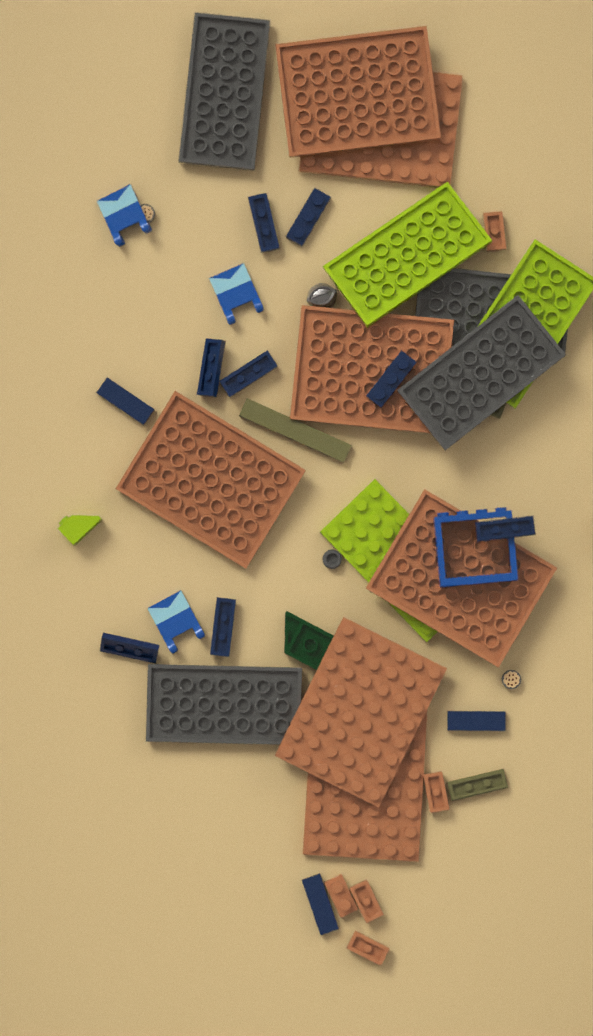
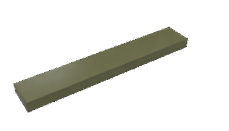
M248 398L239 415L244 419L343 463L352 446L304 423L292 420L290 417Z

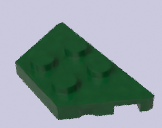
M286 611L284 653L317 670L334 635Z

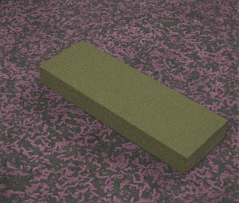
M504 769L447 782L451 801L508 788Z

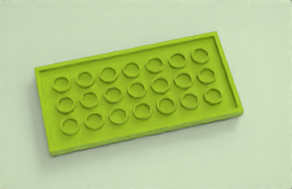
M446 182L325 264L323 269L368 328L491 244L492 239L451 185Z
M534 239L479 325L519 295L558 344L593 291V276ZM532 383L506 402V404L516 409Z
M374 479L320 533L369 583L408 518L409 513ZM390 604L425 642H428L437 633L436 630Z

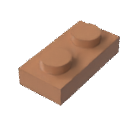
M502 211L483 213L484 230L492 239V243L486 246L487 252L506 250Z
M442 771L424 774L423 778L430 813L449 810Z
M342 874L324 882L340 917L358 910Z
M367 879L349 887L366 923L384 915Z
M356 930L346 947L380 966L390 949Z

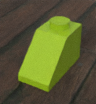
M65 516L58 523L60 525L58 530L76 546L102 519L99 516Z

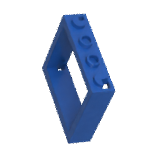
M507 507L495 508V512L479 509L476 510L475 514H468V511H458L457 515L449 516V512L437 513L438 517L433 518L439 587L518 580L514 538H508L511 573L446 578L441 523L502 517L508 519L512 518V510L507 511Z

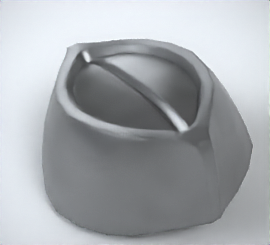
M326 283L316 284L309 290L306 301L310 306L332 308L336 301L337 290Z

